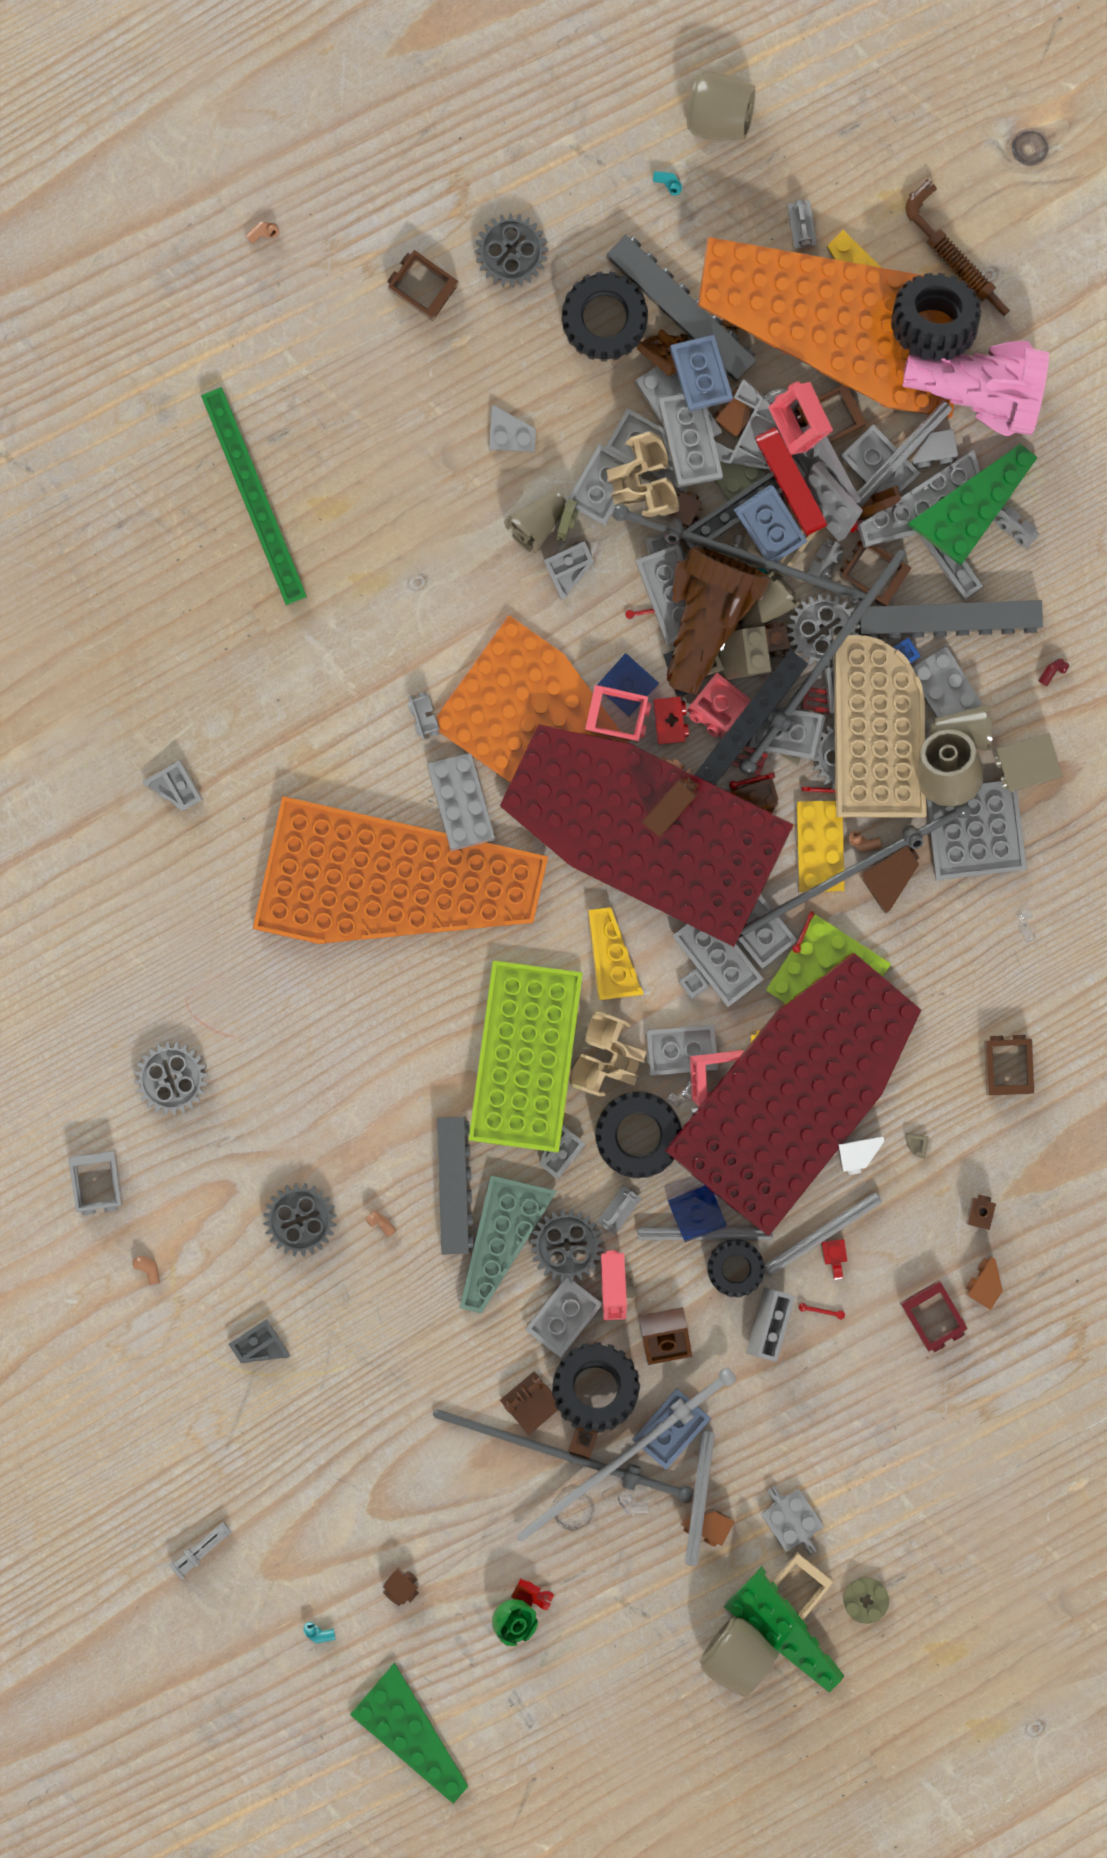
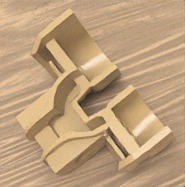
M651 431L631 437L625 444L632 449L635 460L631 463L606 470L608 475L607 481L612 483L614 490L611 494L614 505L624 504L629 506L645 501L647 511H643L641 515L649 518L656 515L665 516L679 512V500L672 481L668 478H663L650 484L641 483V474L647 471L657 472L669 468V457L662 438Z
M599 1011L592 1016L586 1031V1043L601 1049H607L612 1052L610 1062L605 1063L581 1054L577 1058L571 1072L570 1085L572 1087L597 1096H606L605 1093L601 1092L605 1076L633 1086L635 1085L637 1077L639 1078L636 1072L639 1063H644L646 1051L618 1042L622 1029L625 1026L630 1027V1024Z

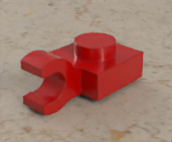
M845 1240L821 1242L825 1265L832 1264L834 1280L843 1279L841 1262H848Z
M520 1578L511 1598L522 1600L530 1606L534 1603L541 1609L548 1610L551 1603L546 1600L551 1602L554 1594L550 1591L539 1592L540 1587Z

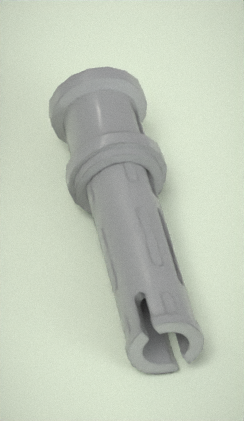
M222 1521L218 1527L193 1549L185 1550L184 1555L175 1563L169 1564V1566L183 1580L185 1578L184 1575L194 1566L198 1567L200 1565L199 1560L231 1534L232 1531Z

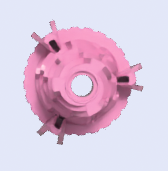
M1013 341L990 346L989 355L974 353V356L962 354L958 357L955 355L950 360L945 358L941 359V361H934L931 358L924 360L919 355L914 356L909 353L904 370L903 387L928 391L934 395L950 399L952 404L972 407V411L976 412V419L1004 436H1010L1015 432L1026 435L1033 434L1045 389L1049 352L1033 349L1028 341Z

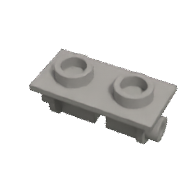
M801 199L796 200L795 203L787 204L794 249L816 246L817 242L810 200L804 201Z
M1005 505L993 521L1001 530L1006 531L1012 536L1016 543L1027 549L1039 536L1038 529L1026 519L1022 524H1019L1018 521L1022 516L1011 506Z
M830 539L822 542L816 556L823 560L821 563L813 560L807 573L830 580L833 573L832 570L835 564L841 560L844 548L838 542Z
M426 691L418 693V698L416 695H410L408 707L410 713L415 715L417 735L421 736L422 739H429V733L431 737L440 735L438 731L440 727L436 715L427 717L426 714L434 710L430 695H427Z
M623 1185L597 1222L616 1235L642 1198Z

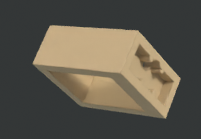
M796 1551L772 1582L778 1587L795 1564H797L821 1584L798 1612V1615L804 1620L834 1582Z

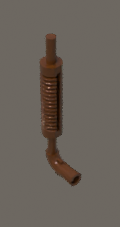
M926 179L917 190L909 194L910 197L905 206L910 222L913 221L930 238L926 244L931 249H935V253L938 252L937 255L946 262V265H949V268H952V271H955V274H958L959 278L961 277L962 281L964 280L968 284V287L970 286V289H973L981 302L987 299L1003 316H1006L1010 310L993 293L996 289L995 285L991 281L988 282V278H985V275H982V272L976 269V265L973 266V262L970 263V259L967 260V256L964 257V253L961 254L962 251L955 247L956 244H952L953 241H949V237L946 238L947 235L941 229L935 232L919 215V208L924 205L923 202L937 190L934 184L927 189L932 181Z

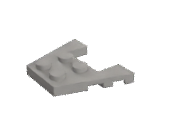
M743 379L734 398L754 408V411L735 449L715 440L719 461L770 470L755 441V437L774 427L778 430L780 436L781 433L768 408L771 404L746 379Z

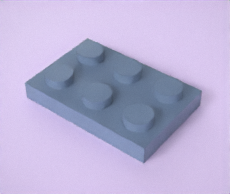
M714 335L670 346L688 412L733 400Z
M772 485L734 509V512L762 557L778 562L808 542Z
M676 1388L633 1437L632 1441L637 1442L673 1414L674 1411L670 1406L679 1399H682L684 1403H687L690 1399ZM698 1406L691 1411L695 1416L685 1425L681 1420L677 1421L643 1448L647 1454L666 1470L710 1421L711 1417Z

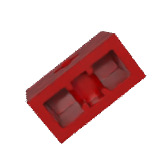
M681 696L653 699L658 746L685 743V738L689 737L688 724L683 723V715H687L686 702L681 701ZM669 715H673L674 719H678L674 727H670V724L665 722Z

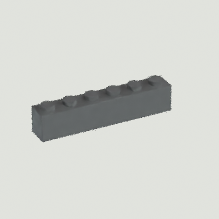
M792 457L803 479H805L806 474L795 458ZM770 472L686 529V531L715 540L741 522L734 512L735 508L770 485L774 486L779 496L783 492L774 475ZM682 539L689 550L692 549L693 546L704 547Z
M465 1116L437 1117L441 1255L469 1254V1248H473V1235H469L468 1226H473L472 1212H468V1203H472V1189H467V1180H471V1167H466V1158L471 1157L470 1144H466L465 1135H469L470 1124L469 1121H465Z

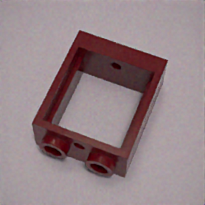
M939 1280L900 1302L928 1352L933 1350L935 1353L946 1346L944 1344L946 1341L960 1339L965 1335L964 1331L968 1329ZM940 1293L959 1326L929 1342L911 1309Z

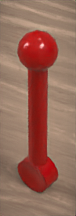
M647 609L635 612L628 610L625 616L627 619H632L634 616L654 613V610Z
M771 772L737 782L732 780L729 782V787L736 789L740 785L775 778V773Z
M801 787V791L835 793V789L831 790V788Z
M810 911L799 939L792 947L793 952L799 953L801 951L800 945L815 912Z
M800 1303L798 1306L801 1312L807 1310L836 1316L840 1320L845 1318V1313L842 1310L835 1312L810 1307L805 1303Z

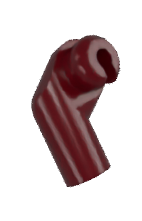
M1058 658L1045 668L1038 681L1044 686H1048L1057 671L1062 674L1066 673L1069 663L1064 662V659Z

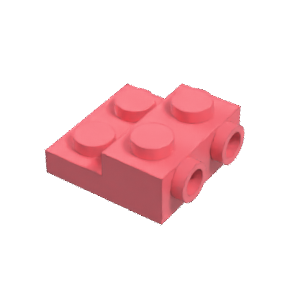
M716 673L687 711L690 713L689 717L695 723L702 722L708 727L707 732L711 736L723 738L750 703L751 699L720 674Z

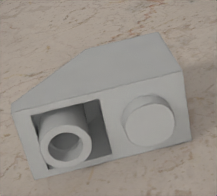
M950 429L931 433L912 459L911 464L913 466L917 465L918 469L931 467L933 462H940V465L953 463V459L958 457L954 430Z

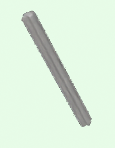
M942 401L857 492L861 500L857 503L858 506L862 507L952 411L951 406L947 402Z
M873 1193L766 1263L764 1268L769 1275H773L881 1204V1198L877 1193Z
M757 1227L638 1228L639 1240H771L773 1238V1232L770 1236H767Z
M703 1431L685 1559L686 1565L697 1566L715 1436L714 1432Z

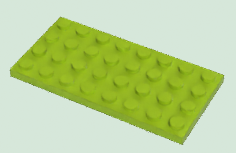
M493 961L468 1141L559 1153L583 972Z

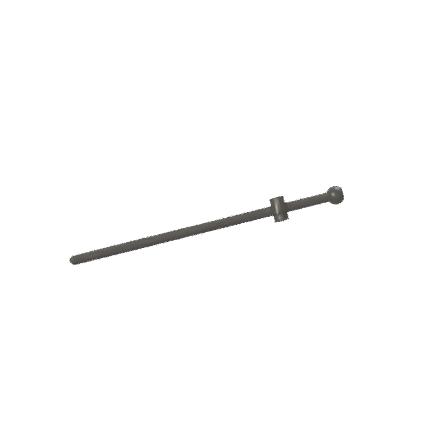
M624 504L615 505L612 516L616 521L627 519L664 532L665 539L670 544H676L680 539H684L862 601L867 593L686 531L683 528L682 521L679 519H671L666 524L631 512Z
M899 550L785 709L781 712L774 709L771 712L768 720L772 722V727L751 756L743 759L739 764V769L748 776L753 775L757 769V761L778 732L782 730L788 733L792 729L794 722L790 719L791 714L905 558L906 552L904 550Z
M968 803L954 806V809L919 829L913 825L905 826L902 830L903 838L749 922L744 926L739 938L907 845L912 849H919L924 843L923 836L957 817L967 818L971 813Z
M441 1410L433 1412V1416L437 1419L597 1471L607 1465ZM629 1464L625 1470L617 1468L609 1474L622 1478V1487L635 1490L636 1485L640 1484L677 1496L678 1500L682 1503H690L694 1490L689 1486L679 1488L642 1476L640 1474L642 1468L634 1464Z

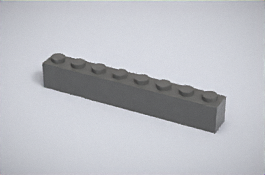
M625 234L607 253L606 258L632 283L634 282L692 340L714 335L725 372L738 382L756 363L754 358L756 354L748 346L742 347L738 343V336L731 330L727 332L722 327L723 322L717 316H710L704 309L698 307L699 299H692L689 296L690 291L682 283L678 285L673 280L674 275L667 268L661 269L656 264L658 260L650 252L645 253L641 250L640 247L642 245L635 237L631 236L629 238Z
M1042 600L869 607L859 620V625L861 626L860 635L879 639V635H888V639L902 638L901 634H911V638H923L926 633H933V637H946L947 633L956 632V636H969V632H978L979 635H992V631H1001L1002 635L1015 634V630H1024V634L1038 633L1037 629L1043 628Z

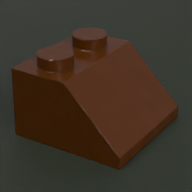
M683 1307L639 1315L648 1365L693 1357Z

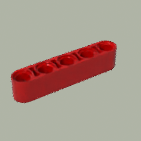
M774 427L755 437V441L805 535L809 536L826 527L825 518L778 430Z

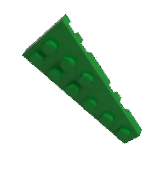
M1021 444L1017 445L908 522L907 525L957 564H963L1038 457Z
M761 1566L732 1595L723 1607L736 1618H742L753 1625L779 1653L830 1693L842 1681L844 1674L832 1658L823 1653L819 1647V1641L816 1637H811L806 1630L808 1628L789 1601L780 1596L777 1592V1585L768 1580L765 1576L766 1571Z
M394 1662L350 1713V1716L454 1804L468 1788V1784Z

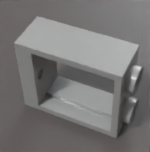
M116 1151L68 1158L76 1212L82 1211V1215L96 1214L95 1209L104 1208L105 1212L117 1211L118 1206L123 1205ZM110 1161L115 1200L83 1204L78 1166Z

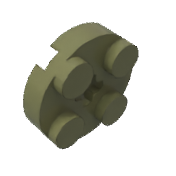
M862 1577L848 1585L844 1593L843 1603L847 1613L853 1620L863 1624L878 1622L886 1614L889 1607V1596L881 1582L874 1578ZM866 1594H869L873 1602L865 1607L860 1598H864Z

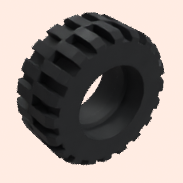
M602 271L596 272L592 276L588 274L580 282L577 281L565 297L562 307L564 334H566L570 345H573L578 353L581 355L585 354L589 359L594 360L595 358L607 362L608 359L618 360L623 355L627 356L639 345L646 332L648 307L645 297L638 290V286L634 282L631 283L624 275L618 276L616 272L610 271L609 274ZM599 296H610L621 302L626 311V322L619 333L611 337H598L587 329L583 314L585 307L592 299Z
M926 273L923 277L919 275L912 278V281H907L897 293L891 321V329L894 331L893 335L897 341L900 340L899 344L904 349H909V353L914 356H921V359L928 360V358H931L934 361H941L943 358L946 360L953 359L955 355L958 357L965 353V350H968L976 339L981 318L980 301L976 298V293L973 289H968V284L964 281L959 282L957 277L952 275L950 277L944 276V273H938V275ZM927 310H936L947 314L954 321L945 324L932 323L921 317L919 313Z
M634 1091L613 1099L603 1109L596 1124L595 1138L602 1159L612 1170L631 1178H648L661 1173L672 1164L674 1158L666 1153L665 1149L682 1128L676 1112L664 1099L652 1093ZM631 1114H646L658 1124L660 1130L659 1143L647 1155H630L618 1143V1127L623 1119Z
M595 1342L594 1345H589V1343L582 1344L580 1348L577 1349L575 1347L570 1350L569 1354L564 1356L559 1366H557L552 1383V1396L555 1400V1407L557 1411L560 1410L562 1413L561 1417L565 1421H570L572 1423L571 1426L576 1429L580 1427L584 1429V1432L589 1433L591 1430L602 1433L606 1429H615L618 1424H623L635 1408L640 1391L638 1370H635L633 1361L627 1359L626 1353L622 1350L617 1351L614 1349V1345L608 1344V1346H604L602 1342ZM601 1368L608 1371L615 1378L617 1394L609 1405L595 1408L585 1405L578 1399L575 1393V1380L583 1370Z

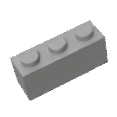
M764 1287L746 1351L747 1354L777 1362L795 1296Z

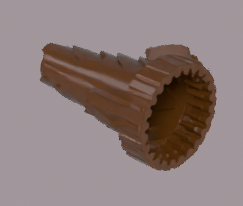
M693 546L689 550L687 558L676 563L672 601L678 603L685 599L680 619V629L673 643V646L676 648L667 670V681L670 687L683 692L698 694L704 677H707L710 673L717 654L720 650H723L727 639L735 631L739 620L751 609L755 600L761 601L771 579L767 574L742 561L698 546Z

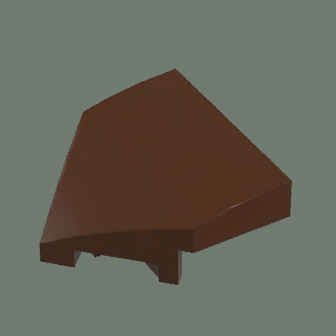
M660 329L657 336L654 335L639 342L637 350L666 375L670 376L677 372L670 346L686 342L688 335L680 334V336H673Z
M898 485L872 495L871 498L874 504L863 508V512L858 520L898 503L901 500Z
M772 779L756 781L728 791L773 813L778 805L779 798Z

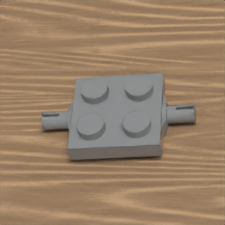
M775 1485L771 1489L769 1488L767 1492L774 1502L770 1508L761 1513V1516L785 1552L802 1544L809 1555L816 1552L817 1549L810 1538L824 1526L801 1491L797 1488L789 1495L781 1496Z

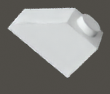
M880 1136L840 1144L838 1151L842 1171H848V1175L862 1173L861 1169L868 1166L884 1143V1137Z

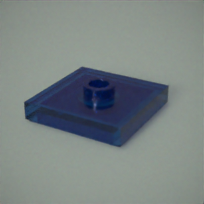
M625 653L597 686L648 697L658 686L659 682ZM605 695L628 717L641 704L640 702Z
M706 1186L668 1200L684 1243L727 1226L714 1193Z

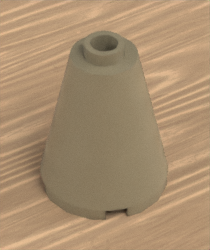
M550 492L508 516L504 520L507 530L510 528L513 530L514 534L512 537L521 547L528 552L533 550V553H536L563 514L566 500L560 493Z
M773 570L767 573L771 579L761 601L755 600L751 609L739 620V623L745 629L764 626L802 603L800 598L795 600L793 597L796 594L795 591L779 574L776 577L773 576L775 573Z
M980 706L935 718L934 723H930V736L937 731L946 729L958 730L967 734L978 750H991L988 744H992V718H987V712H991L990 706Z

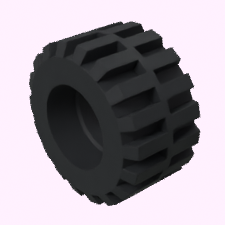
M727 1240L719 1244L712 1251L708 1259L707 1272L711 1283L720 1293L728 1297L740 1298L750 1295L754 1290L756 1291L759 1284L762 1283L765 1274L764 1260L760 1252L749 1242ZM732 1255L743 1256L749 1263L750 1269L747 1277L739 1282L730 1281L723 1274V1263Z

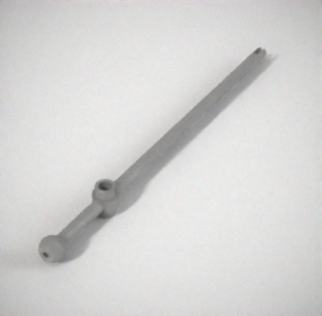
M730 1368L722 1369L717 1380L687 1403H684L682 1399L670 1406L674 1411L673 1414L528 1525L517 1535V1540L523 1541L677 1421L681 1420L685 1425L695 1416L691 1411L722 1386L734 1384L736 1376Z

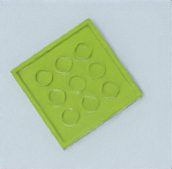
M815 914L800 945L801 951L795 953L791 950L766 988V991L787 1004L794 996L812 985L815 980L829 972L832 967L852 952L882 977L891 963Z

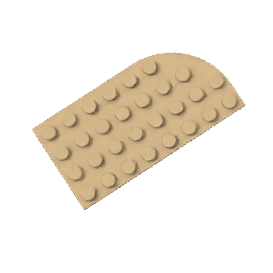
M848 635L833 656L836 817L925 818L926 796L920 790L917 779L918 760L922 745L925 742V702L919 676L916 675L910 665V661L899 650L894 649L884 643V641L869 636Z

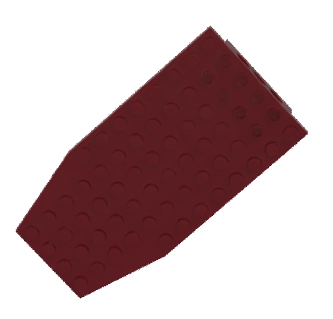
M538 724L500 804L503 810L571 867L733 947L736 945L794 826L793 823L635 745ZM682 777L685 779L691 778L698 784L697 789L700 793L666 832L659 837L643 823V820Z
M852 952L832 967L829 972L815 980L812 985L798 993L791 1001L781 1006L740 1058L665 1149V1152L738 1214L750 1221L765 1235L770 1236L838 1151L839 1145L846 1141L883 1094L921 1013V1009Z

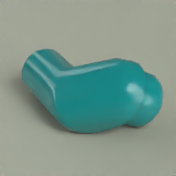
M654 171L653 182L664 183L669 193L673 196H677L682 192V184L674 173Z
M307 1622L304 1625L303 1632L305 1636L314 1643L318 1644L336 1640L334 1629L322 1631L313 1622Z

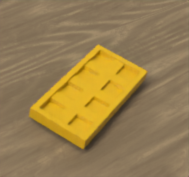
M836 801L796 802L799 892H805L844 870L843 817H836ZM844 881L824 892L845 891Z

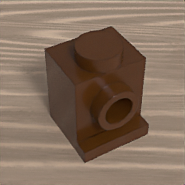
M580 1427L575 1429L568 1452L590 1459L598 1436L597 1431L591 1430L589 1433L584 1432V1429ZM582 1436L588 1437L589 1441L587 1444L580 1442Z

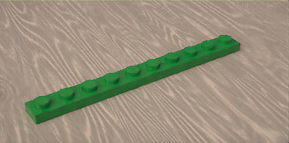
M222 387L201 395L286 606L307 598Z

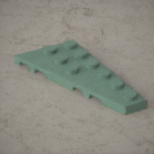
M491 1175L461 1299V1309L478 1313L483 1312L557 1190Z

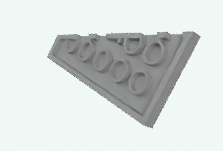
M972 450L902 496L901 500L892 507L876 513L858 525L863 547L917 535L918 533L909 527L907 523L980 472L975 451Z

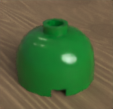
M510 1599L504 1601L493 1613V1631L497 1638L505 1645L517 1646V1642L522 1640L526 1642L535 1633L538 1626L537 1613L522 1600Z

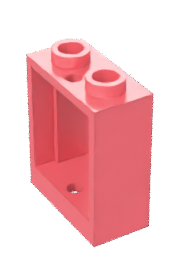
M795 382L787 387L788 391L776 396L775 402L768 407L790 455L809 451L833 431L810 382L803 384ZM797 400L811 427L805 433L802 432L790 407Z
M595 685L585 731L638 743L639 738L644 739L647 725H643L644 715L649 716L652 703L647 702V696ZM602 694L641 703L634 735L595 726Z
M737 1050L691 1056L692 1101L701 1106L711 1093H707V1064L737 1061L744 1051Z
M607 1251L605 1254H601L604 1320L626 1319L627 1300L624 1253Z

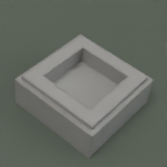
M697 968L678 981L690 999H693L710 987Z

